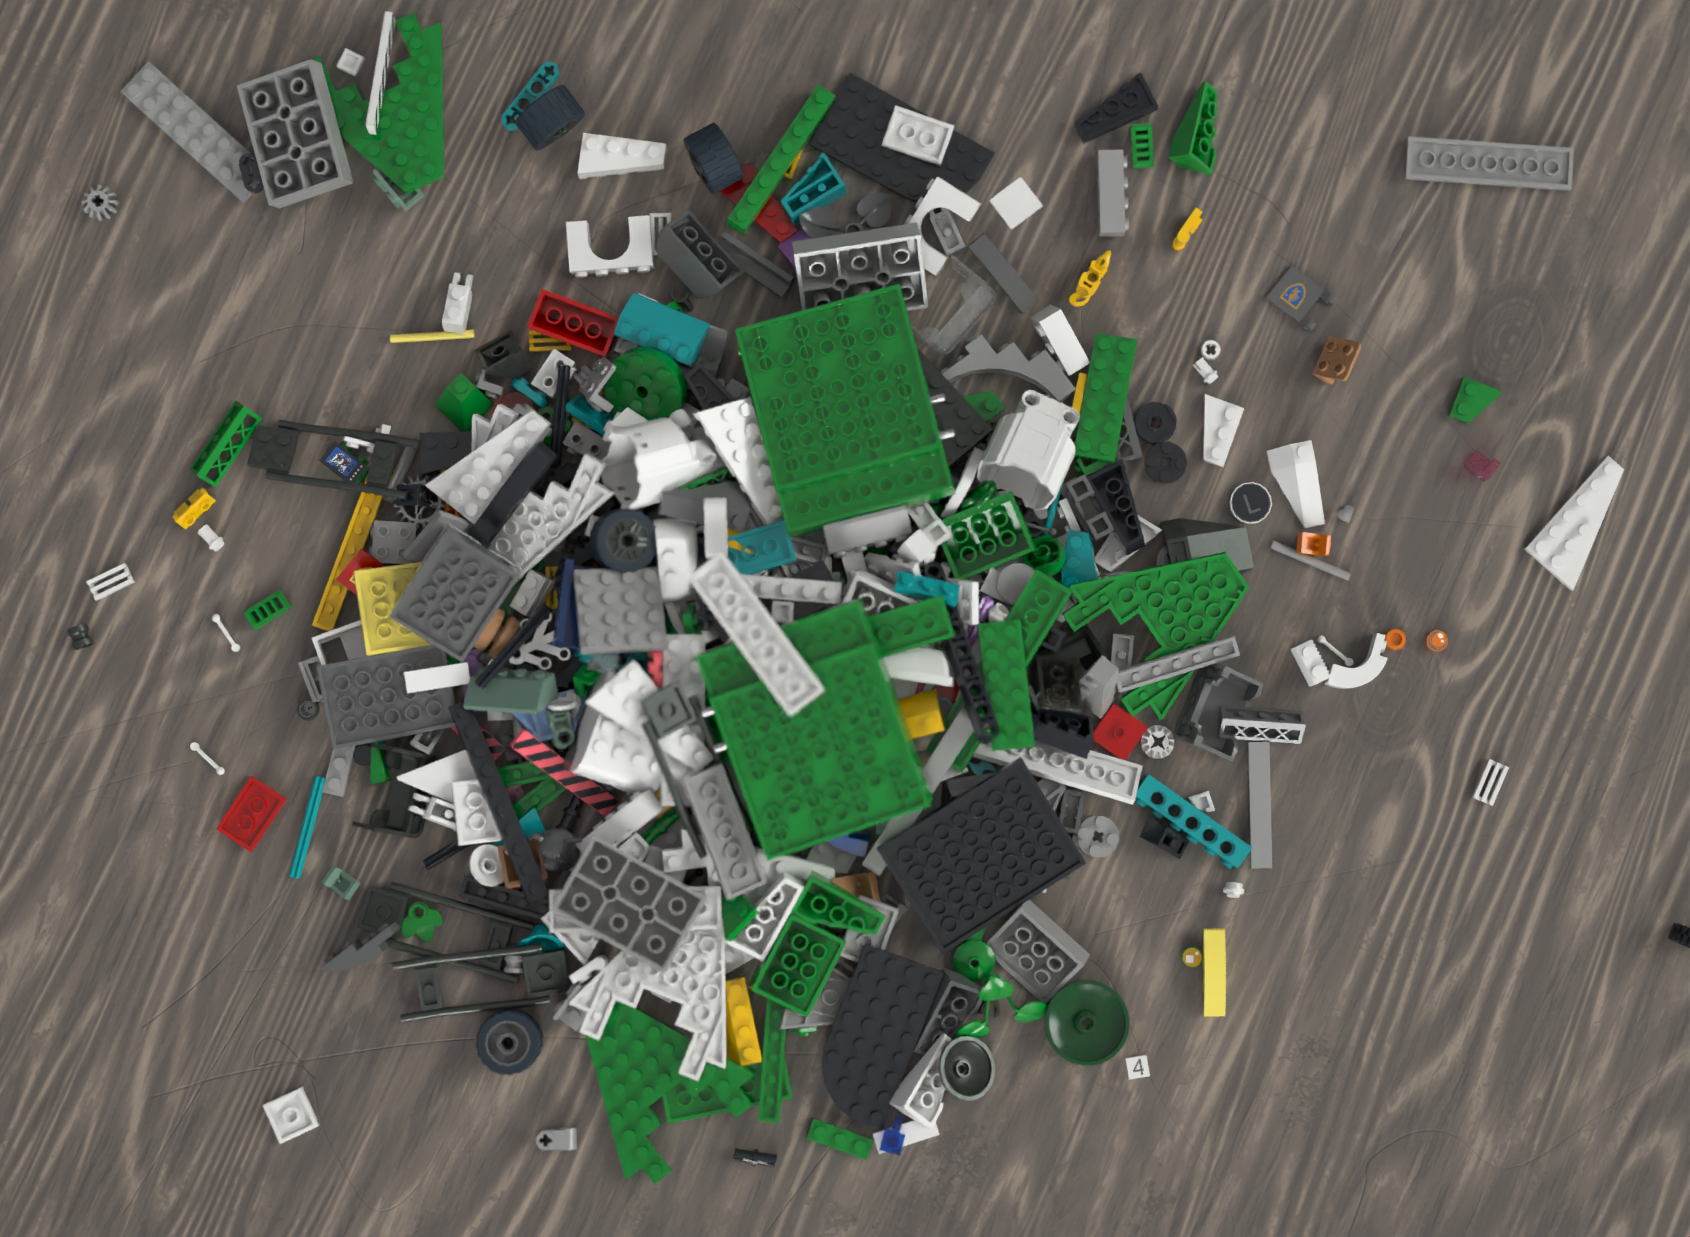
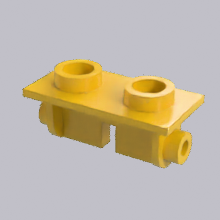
M203 487L200 490L197 489L188 498L192 503L190 506L184 502L174 511L172 516L175 519L174 521L185 530L216 501Z

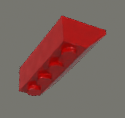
M541 289L527 328L606 357L617 337L614 335V331L619 317Z

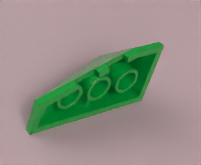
M1202 82L1172 140L1168 158L1180 168L1211 175L1216 159L1213 137H1217V130L1214 129L1213 119L1217 116V91L1208 82Z
M813 870L806 879L804 888L790 912L809 923L825 924L835 928L841 927L872 935L877 934L886 918L878 910Z

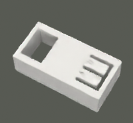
M361 620L312 638L321 665L328 664L321 644L339 637L349 660L373 656H366Z

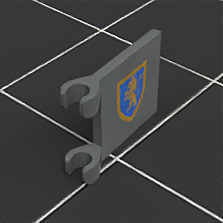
M1293 266L1288 269L1266 297L1267 300L1298 322L1308 332H1311L1316 324L1311 319L1305 317V315L1320 298L1325 304L1332 306L1336 300L1334 295L1325 291Z

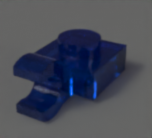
M895 1115L891 1130L885 1128L879 1150L900 1156L905 1139V1134L900 1133L903 1117Z

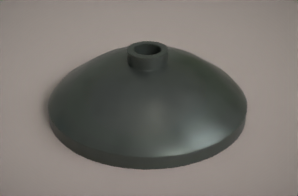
M963 1036L951 1040L944 1047L939 1058L938 1070L940 1080L947 1092L959 1100L971 1101L981 1098L989 1091L995 1077V1062L991 1051L981 1040L971 1036Z

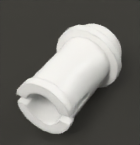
M1203 357L1193 365L1205 379L1204 382L1211 384L1219 377L1216 374L1217 371H1214Z
M204 525L198 531V534L209 544L210 550L218 551L223 547V538L218 537L209 525Z

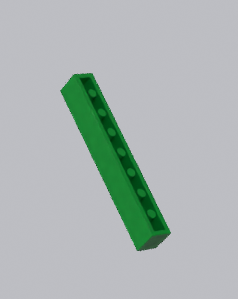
M817 85L728 217L726 224L728 227L745 236L835 100V94L821 85Z

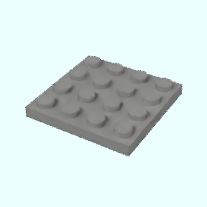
M646 567L632 573H622L612 569L574 570L580 654L666 651L667 642L658 567Z

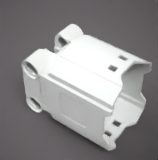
M1028 390L1024 392L1016 412L1001 417L996 425L978 466L977 478L980 483L985 480H993L998 490L1012 491L1013 495L1022 499L1025 507L1034 510L1047 509L1056 499L1075 456L1076 450L1070 436L1080 418L1077 410L1036 391ZM1025 401H1029V402H1031L1033 405H1029V404H1027Z
M676 410L670 415L669 419L662 417L610 431L608 438L611 440L607 456L601 460L606 463L601 478L603 485L614 491L615 497L621 503L620 509L635 510L661 502L663 492L679 490L678 487L712 472L717 456L705 440L701 441L699 439L691 442L695 425L685 410ZM623 487L624 490L618 491L617 488Z

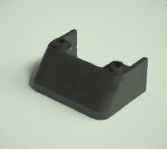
M1069 624L1058 628L1068 633L1060 652H1055L1040 645L1027 666L1030 701L1036 711L1041 710L1036 699L1041 694L1032 686L1046 687L1044 681L1080 664L1088 670L1102 655L1106 657L1105 651L1087 624L1075 632Z
M371 742V747L386 750L384 761L389 768L395 769L386 809H376L370 817L369 824L353 821L352 825L381 833L418 838L423 832L426 819L422 818V815L409 811L408 808L410 805L425 810L427 803L415 800L413 795L417 793L430 798L432 794L401 782L397 777L438 760L432 755Z

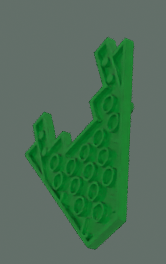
M414 12L395 21L411 57L393 65L401 84L384 91L377 135L369 134L365 125L370 98L363 101L355 83L336 92L320 56L312 59L322 63L341 137L406 194L445 177L442 26L439 22L422 30Z
M1221 552L1071 583L1068 586L1079 602L1064 611L1062 615L1075 632L1109 608L1121 625L1139 613L1160 644L1159 647L1143 657L1145 661H1149L1215 640L1249 589V586L1227 553ZM1195 670L1134 688L1120 697V699L1132 716L1150 705L1159 719L1162 720Z
M616 1000L600 1040L585 1035L626 1180L642 1168L652 1182L656 1184L672 1171L671 1167L647 1136L662 1124L650 1106L677 1083L681 1082L692 1097H695L710 1085L735 1118L753 1105V1102L741 1088L743 1084L755 1075L753 1071L726 1057L725 1069L706 1061L698 1081L679 1074L678 1072L692 1038L638 1008Z

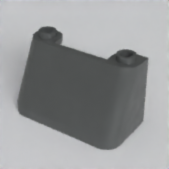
M1214 663L1199 668L1175 727L1174 737L1181 742L1233 762L1234 757L1238 753L1237 742L1232 739L1218 738L1220 705L1245 707L1247 701L1253 702L1260 697L1264 684L1225 665ZM1225 725L1224 731L1232 732L1236 727Z

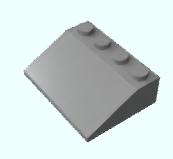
M1030 900L1021 904L986 942L994 952L995 961L1039 1001L1045 1004L1084 966L1090 956L1086 950Z

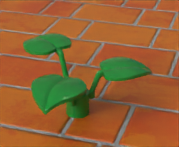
M999 974L988 975L984 979L985 985L978 992L979 998L985 1000L983 1021L973 1020L964 1024L954 1033V1037L971 1036L980 1039L990 1032V1026L986 1025L988 1022L989 1001L1006 997L1016 1012L1013 1016L1014 1019L1019 1022H1032L1042 1018L1045 1015L1047 1004L1031 1001L1018 1008L1010 998V995L1014 992L1013 985L1002 979Z

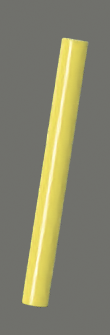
M466 330L465 335L445 331L390 335V342L475 338L474 330Z

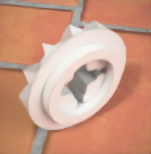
M1155 725L1149 727L1141 737V747L1149 757L1161 759L1171 753L1174 748L1175 739L1169 729L1164 726ZM1152 734L1154 737L1156 736V738L1165 736V738H1163V741L1161 742L1163 748L1159 746L1151 748V746L1155 742L1152 737Z

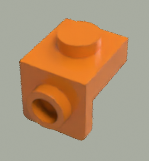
M1298 532L1296 553L1328 556L1331 548V535Z

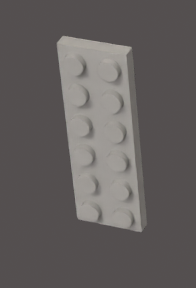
M719 763L682 779V784L726 899L730 900L766 884V878L723 765Z

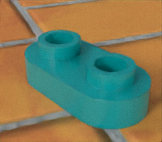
M522 377L519 379L515 378L510 383L514 389L539 407L544 409L548 401L545 400L547 395L538 389L533 391L529 388L530 383Z

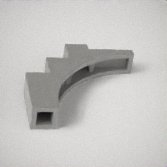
M982 335L978 338L973 336L966 342V357L961 355L954 361L955 365L949 369L945 367L940 371L950 383L969 375L981 373H1004L1020 377L1035 384L1049 394L1052 399L1060 403L1073 395L1076 390L1046 349L1042 352H1035L1029 357L1030 361H1028L1014 342L1010 345L1008 343L1004 344L997 350L999 353L996 354Z

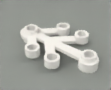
M552 613L549 619L544 620L536 629L532 642L526 645L523 644L518 649L521 652L520 657L515 658L512 656L509 660L510 663L521 664L526 661L538 665L543 670L550 669L552 661L549 658H539L529 654V652L535 649L558 656L563 661L570 659L571 652L569 649L558 648L548 644L553 641L554 631L544 635L548 622L552 620ZM529 619L522 620L520 623V628H522L523 623L527 622ZM563 650L568 652L566 658H562L560 655ZM545 659L549 661V665L546 668L541 665Z

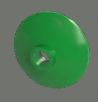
M968 940L960 944L955 950L953 965L957 973L962 974L971 981H978L984 979L992 972L995 966V955L987 943L980 940ZM977 960L978 964L973 966L971 965V961Z

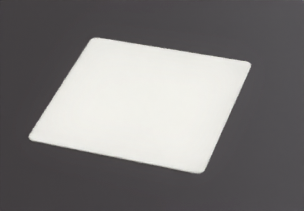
M1021 177L990 199L991 204L1011 229L1015 228L1043 206Z

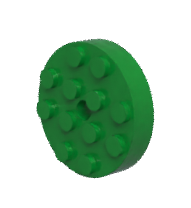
M635 347L623 352L612 362L616 369L603 386L605 399L614 406L611 409L614 415L617 412L622 413L628 407L650 421L662 417L669 419L673 412L684 409L687 401L686 380L679 366L667 354L651 347Z

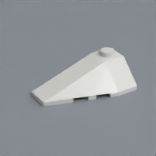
M942 1034L900 1083L899 1088L889 1102L901 1113L931 1129L940 1115L944 1104L942 1103V1098L946 1089L940 1080L938 1064L942 1050L952 1040L946 1034Z

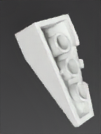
M1312 441L1289 444L1266 451L1270 471L1279 483L1283 494L1286 495L1303 528L1324 525L1325 520Z

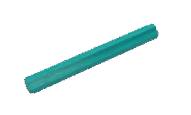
M315 776L289 871V876L299 879L302 874L323 794L322 791L326 778L322 776Z

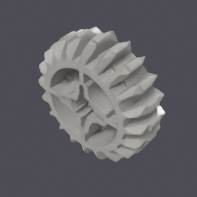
M419 474L416 475L415 482L412 477H408L410 484L426 485L429 483V475H425L423 481ZM437 495L438 502L430 500L431 505L429 507L420 508V506H415L416 518H412L408 514L406 506H396L395 503L393 507L400 508L395 513L396 516L404 515L400 522L408 520L410 523H415L417 526L416 531H419L420 525L424 529L439 510L443 511V509H446V505H444L445 501ZM428 509H436L433 515L422 519V516H424Z

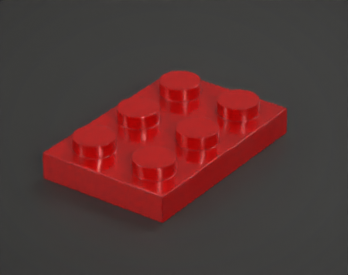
M251 776L216 830L248 851L253 852L288 799L254 776Z

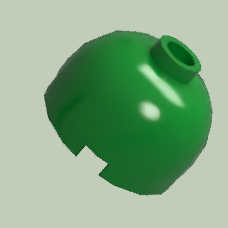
M1050 535L1034 538L1037 549L1022 555L1025 565L1031 567L1034 571L1038 569L1049 577L1057 574L1065 563V550L1058 538H1052Z

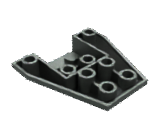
M1184 518L1160 522L1163 542H1166L1170 563L1226 552L1241 575L1254 568L1246 527Z

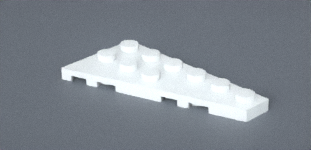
M751 397L693 414L702 423L706 435L711 437L716 445V451L731 474L736 476L741 484L740 488L743 493L746 492L752 501L751 505L763 524L769 525L784 520Z
M1609 456L1604 458L1525 548L1531 556L1571 591L1575 588L1624 471Z
M631 660L584 703L648 741L641 724L649 721L640 700L659 690L635 660ZM688 725L658 740L662 751H665L697 772L713 759L712 754Z

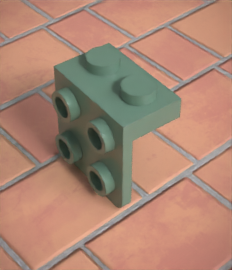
M375 168L372 170L375 174L372 179L398 209L402 207L407 211L425 197L420 189L409 194L404 193L385 175L381 176Z

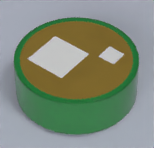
M1187 947L1181 954V960L1185 966L1196 968L1202 963L1203 955L1198 948Z

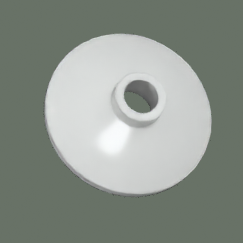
M482 845L476 848L471 854L469 861L470 870L474 878L485 886H496L502 883L504 876L498 848L493 845Z

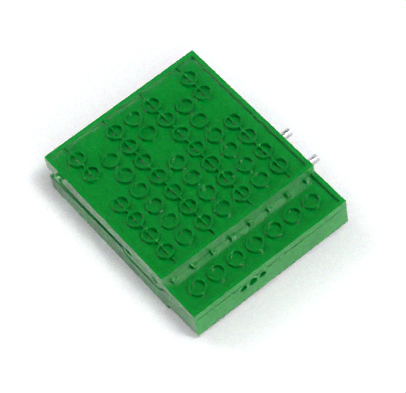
M899 284L735 329L739 343L737 351L739 356L742 355L775 489L778 494L787 533L791 538L822 531L823 525L903 505L910 507L956 494L942 439L953 437L955 433L953 429L939 432L932 404L945 401V395L939 394L930 397L904 296Z
M861 597L778 626L825 689V691L792 716L788 715L734 641L701 652L696 656L712 707L701 711V713L707 712L702 716L706 717L715 714L724 742L714 745L715 752L728 750L767 861L931 805L933 800L932 792Z

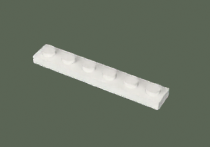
M740 574L755 596L759 598L840 604L842 582Z

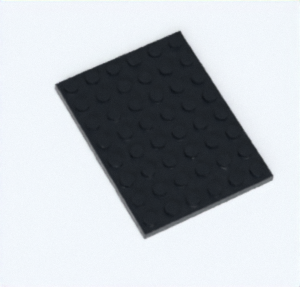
M1021 757L877 847L878 852L943 954L1086 864Z

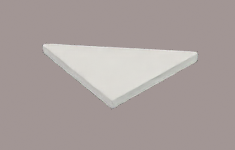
M465 750L397 777L401 782L453 803L451 782L477 779Z

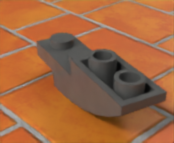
M396 922L390 926L386 923L377 930L378 935L374 938L370 935L362 942L360 940L354 943L351 941L347 942L340 948L342 952L339 955L333 953L324 960L327 964L321 970L323 972L343 971L367 963L390 948L385 940L397 932L400 927Z

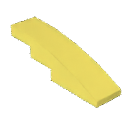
M1203 928L1204 1016H1225V928Z

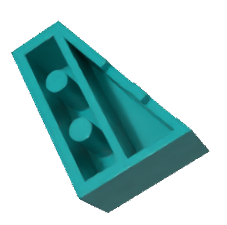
M824 152L819 156L817 162L806 171L807 173L781 200L783 210L794 226L800 223L799 216L815 207H826L847 194L844 182Z

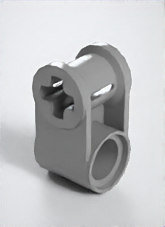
M563 1127L542 1130L536 1137V1144L542 1150L577 1149V1128ZM544 1134H547L548 1138L552 1139L548 1145H544V1142L540 1141Z

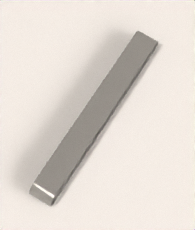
M964 707L961 708L923 767L932 794L974 730L967 709ZM922 809L890 819L861 865L880 876L887 864L878 852L877 847L912 826Z

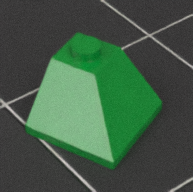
M462 373L446 387L435 404V407L461 432H468L472 428L473 414H479L483 417L494 406Z

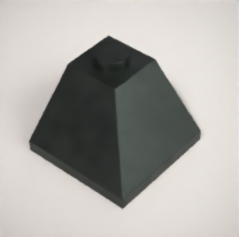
M512 330L475 349L487 374L515 379L533 369Z

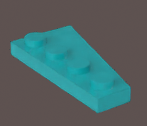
M578 395L570 400L565 408L572 416L580 419L589 428L603 436L605 434L603 430L605 425L615 417L613 413L605 414L602 411H598Z

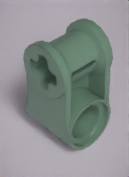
M569 709L546 710L547 723L554 746L559 749L567 748L574 740ZM560 733L568 736L567 743L559 741L558 735Z

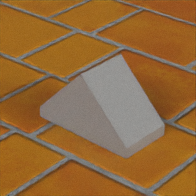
M447 728L418 733L410 745L428 755H433Z

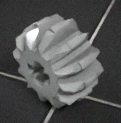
M98 185L96 190L90 187L91 193L85 192L83 194L87 198L81 201L86 206L83 211L89 213L91 219L97 217L99 221H102L104 216L110 219L109 213H116L117 211L113 206L119 205V202L114 200L117 195L111 192L109 187L103 189V186Z

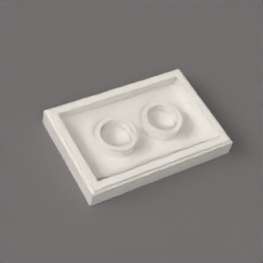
M895 105L882 146L941 166L954 125Z
M478 780L451 782L458 846L501 841V836Z

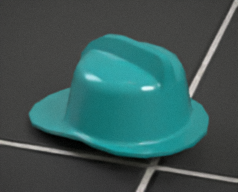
M546 924L536 925L529 937L522 939L516 944V946L541 943L542 952L562 949L564 947V943L555 933H550V928Z

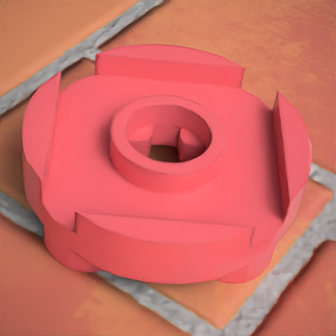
M648 651V658H651V660H647V672L651 675L648 678L657 688H661L662 651Z

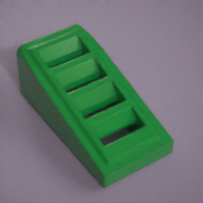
M1151 123L1130 125L1133 169L1154 167ZM1146 131V134L1136 135V132ZM1136 140H1147V143L1136 144ZM1148 148V152H1137V149ZM1137 157H1148L1149 160L1137 161Z
M279 590L250 607L243 614L252 628L257 631L291 609L292 606L282 591ZM274 599H279V601L283 605L281 609L278 607ZM271 603L276 612L272 613L267 604ZM262 607L264 608V610H265L266 613L268 614V617H266V618L264 617V615H263L262 612L260 611V609H261ZM256 612L261 621L257 622L253 613Z
M383 741L373 742V743H378V744H382V745H383ZM371 747V785H379L392 780L389 767L384 761V749Z

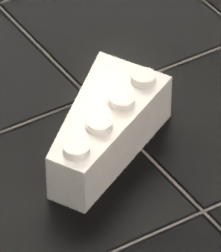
M583 133L578 166L579 179L612 174L620 175L630 172L665 170L666 143Z
M648 789L644 793H641L639 790L630 797V803L625 801L617 807L619 810L617 813L613 811L605 817V822L601 821L593 827L594 831L586 836L581 843L576 844L581 853H584L593 835L616 847L662 812L664 808L651 790Z
M783 872L754 904L759 913L731 942L725 939L726 943L764 961L804 888L803 881Z

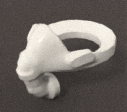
M569 691L566 697L560 696L558 699L553 700L548 705V708L551 710L570 709L571 718H575L580 711L582 701L574 691Z

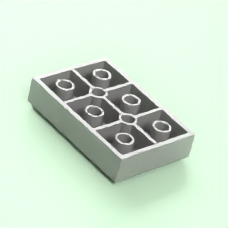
M310 59L237 85L269 206L282 208L354 183L322 63Z
M917 223L792 242L802 310L896 284L900 285L907 311L929 308L921 237Z
M593 835L551 911L666 974L704 906L707 897L598 836Z

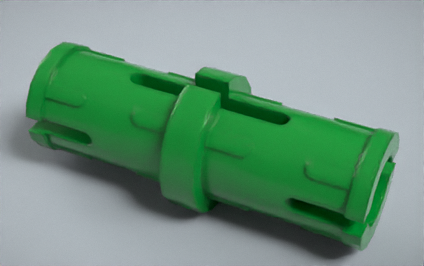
M672 807L662 818L656 819L654 821L655 824L640 836L650 845L662 833H667V829L680 819V815Z

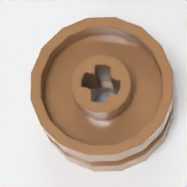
M498 608L473 646L479 651H483L492 642L488 650V656L493 659L515 636L521 623L519 619L510 616L501 625L505 617V611Z

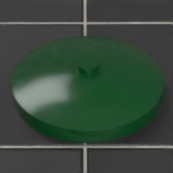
M1079 980L1065 985L1052 997L1045 1012L1044 1028L1050 1045L1062 1058L1076 1065L1094 1066L1110 1060L1121 1050L1129 1033V1014L1124 1001L1116 991L1098 981Z

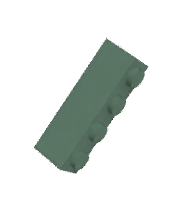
M486 667L479 668L470 677L463 706L464 709L538 714L558 697L555 675L544 670L534 672L527 671L526 669L509 670L508 668H502L482 689L474 681Z

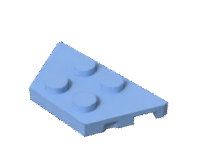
M571 689L564 692L558 693V697H566L569 691H574L575 693L576 691L575 689ZM587 693L584 697L579 696L582 701L580 711L575 718H571L573 733L576 730L585 705ZM548 705L538 714L511 712L526 730L539 741L552 739L547 723L546 710H555L549 709ZM560 733L558 737L565 736L566 734Z

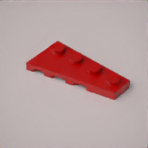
M751 164L742 168L743 179L719 191L735 205L738 204L757 176ZM771 195L755 219V222L775 240L782 243L798 231L773 195Z

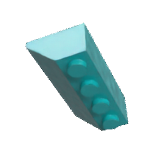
M633 293L620 314L614 335L643 347H651L662 351L670 358L690 366L698 361L710 323Z

